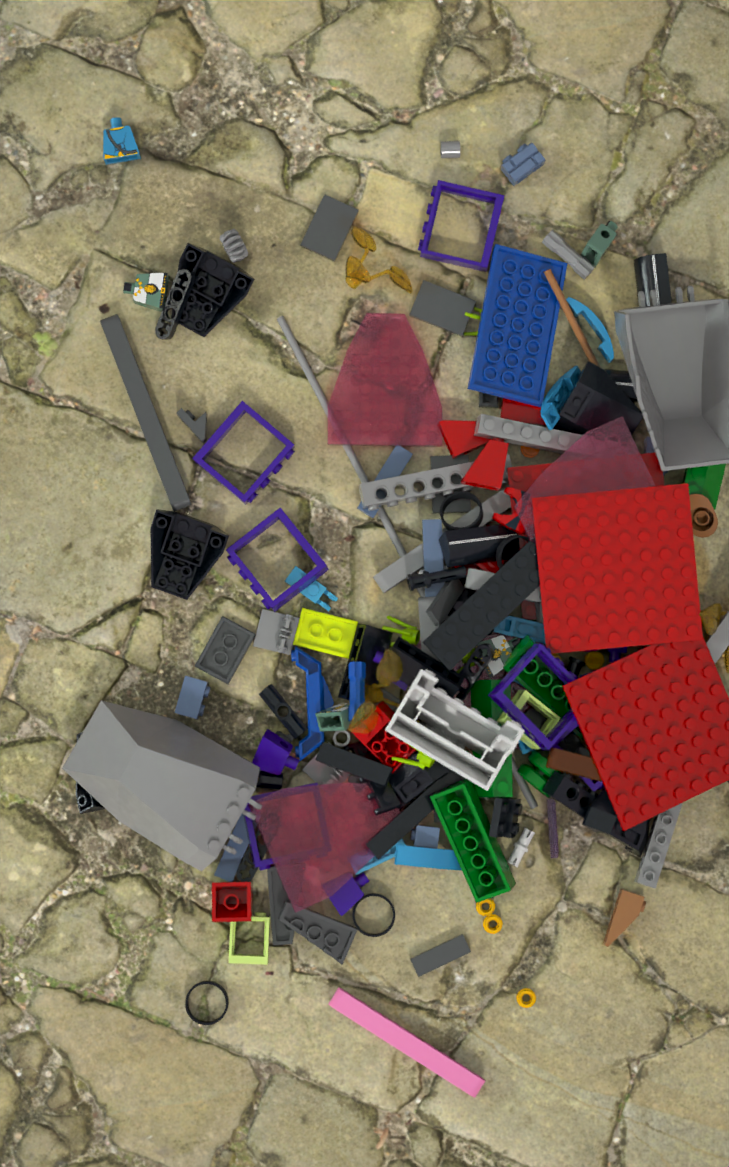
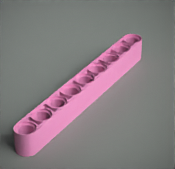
M338 987L328 1003L338 1012L472 1097L476 1098L484 1085L485 1080L342 988Z

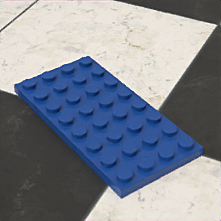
M495 244L467 389L537 407L542 406L560 304L544 271L551 269L563 292L568 263Z

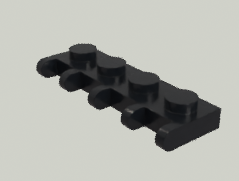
M361 741L344 747V750L348 752L352 751L356 755L380 763L376 756ZM359 778L360 783L367 782L372 792L367 795L368 800L375 799L379 807L374 810L375 815L400 807L401 804L390 781L384 787Z

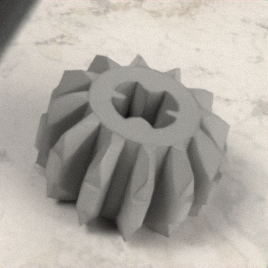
M228 230L220 235L222 246L232 262L241 261L248 256L246 246L237 230Z

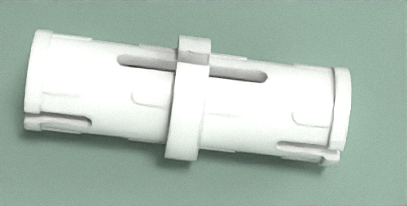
M524 827L518 842H515L513 845L515 848L507 860L508 863L518 867L524 853L529 850L527 847L535 832Z

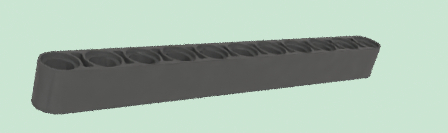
M118 314L100 320L101 326L172 509L175 512L192 505L120 318Z

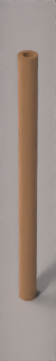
M551 269L544 271L588 361L600 367Z

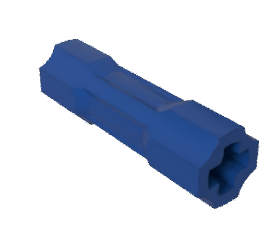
M349 662L348 721L365 722L366 663Z

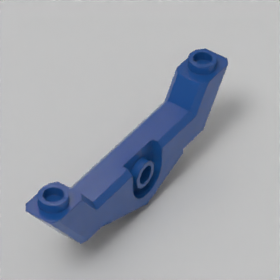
M295 646V650H291L292 662L295 661L296 666L306 672L308 735L299 742V746H295L296 758H299L301 761L324 742V731L320 732L315 713L332 707L334 701L322 676L321 662Z

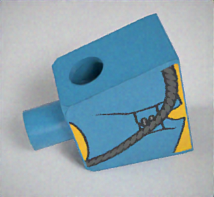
M120 117L110 119L111 128L103 131V158L105 164L141 159L130 126H123Z

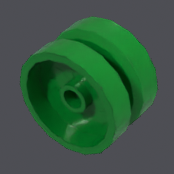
M533 750L527 758L535 768L533 769L527 764H521L516 771L540 793L550 798L551 796L543 792L542 789L554 771L560 774L562 772L547 768V758Z

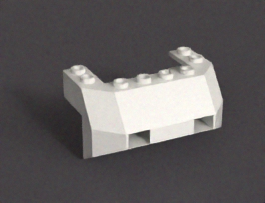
M421 669L385 731L488 791L504 761L514 751L525 730L521 728L522 726L513 720L511 722L507 720L500 727L494 719H486L481 716V712L477 709H469L464 706V702L460 699H452L447 696L445 690L434 688L438 681L435 678L436 675L429 670L424 671ZM417 718L432 726L429 730L417 723ZM465 746L481 755L479 759L464 750Z

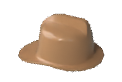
M691 494L689 496L693 534L702 538L709 537L717 529V515L707 497L701 494Z

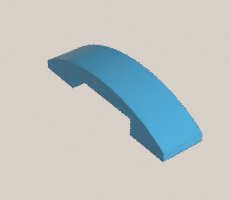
M568 297L566 300L575 318L582 314L602 341L598 350L606 361L611 363L614 359V351L606 328L587 306Z
M574 366L551 387L543 400L541 416L549 430H552L560 419L558 412L578 382V376L581 373L578 366Z
M508 615L493 631L522 639L529 635L535 642L545 644L544 624Z
M396 844L394 864L462 870L453 850Z

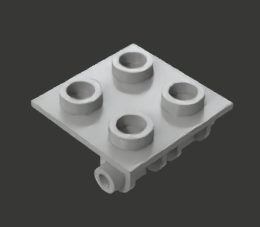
M262 609L253 646L291 655L300 618Z
M317 753L302 770L316 783L318 782V785L331 796L351 774L317 762L315 760L318 755Z

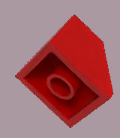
M251 882L212 883V922H248L252 920L253 884Z

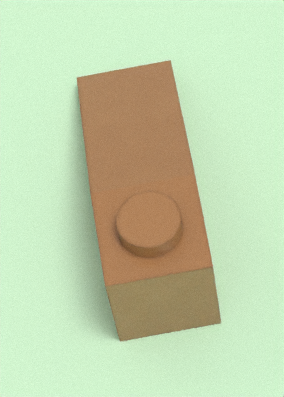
M620 889L603 941L604 946L609 947L639 916L640 912L643 913L646 906L644 896Z

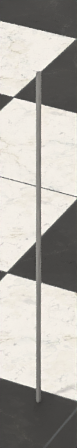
M284 316L277 318L361 483L369 482ZM381 505L377 514L401 558L407 553ZM425 587L416 588L420 596L425 597ZM462 660L456 664L458 669L465 665ZM465 678L464 681H465V683H466V685H467V687H468L469 682H468V680ZM512 757V773L530 808L534 809L538 805L524 778L517 773L518 766Z

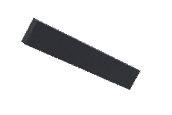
M452 770L443 778L436 780L365 844L366 847L377 859H380L435 809L430 796L454 783L462 781L461 777Z

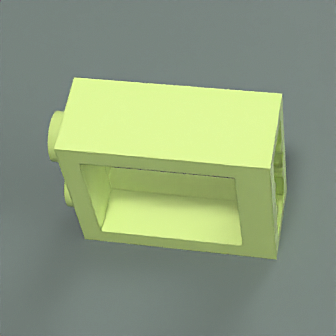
M518 690L511 700L520 710L527 702L547 718L540 729L545 736L561 719L526 690ZM503 711L497 722L503 726L507 720L511 722L512 719ZM523 733L520 738L522 742L531 749H541Z
M255 912L251 920L265 922L263 955L235 954L236 922H230L228 963L268 965L270 916H266V912Z

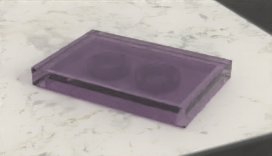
M554 798L547 799L550 854L551 858H558L556 801Z

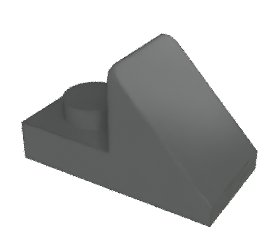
M181 408L176 413L177 416L204 444L207 434V412L194 422L195 416L189 410L185 412Z

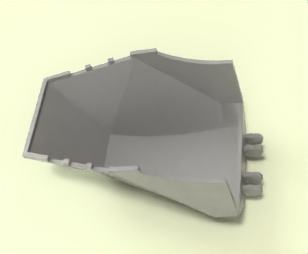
M693 286L687 287L688 301L683 302L681 287H676L675 290L677 303L657 305L656 291L650 290V306H645V294L643 291H639L638 303L640 307L614 311L616 333L662 471L729 463V299L695 300Z
M103 700L100 701L62 767L119 822L200 871L204 870L218 857L221 849L233 855L236 854L235 848L227 846L225 842L230 838L237 844L242 843V839L231 834L241 814L253 820L257 817L254 813L245 810L247 803L257 809H261L263 806L250 799L256 789L260 767L176 719Z

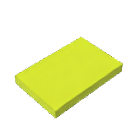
M302 608L293 645L349 659L358 621Z

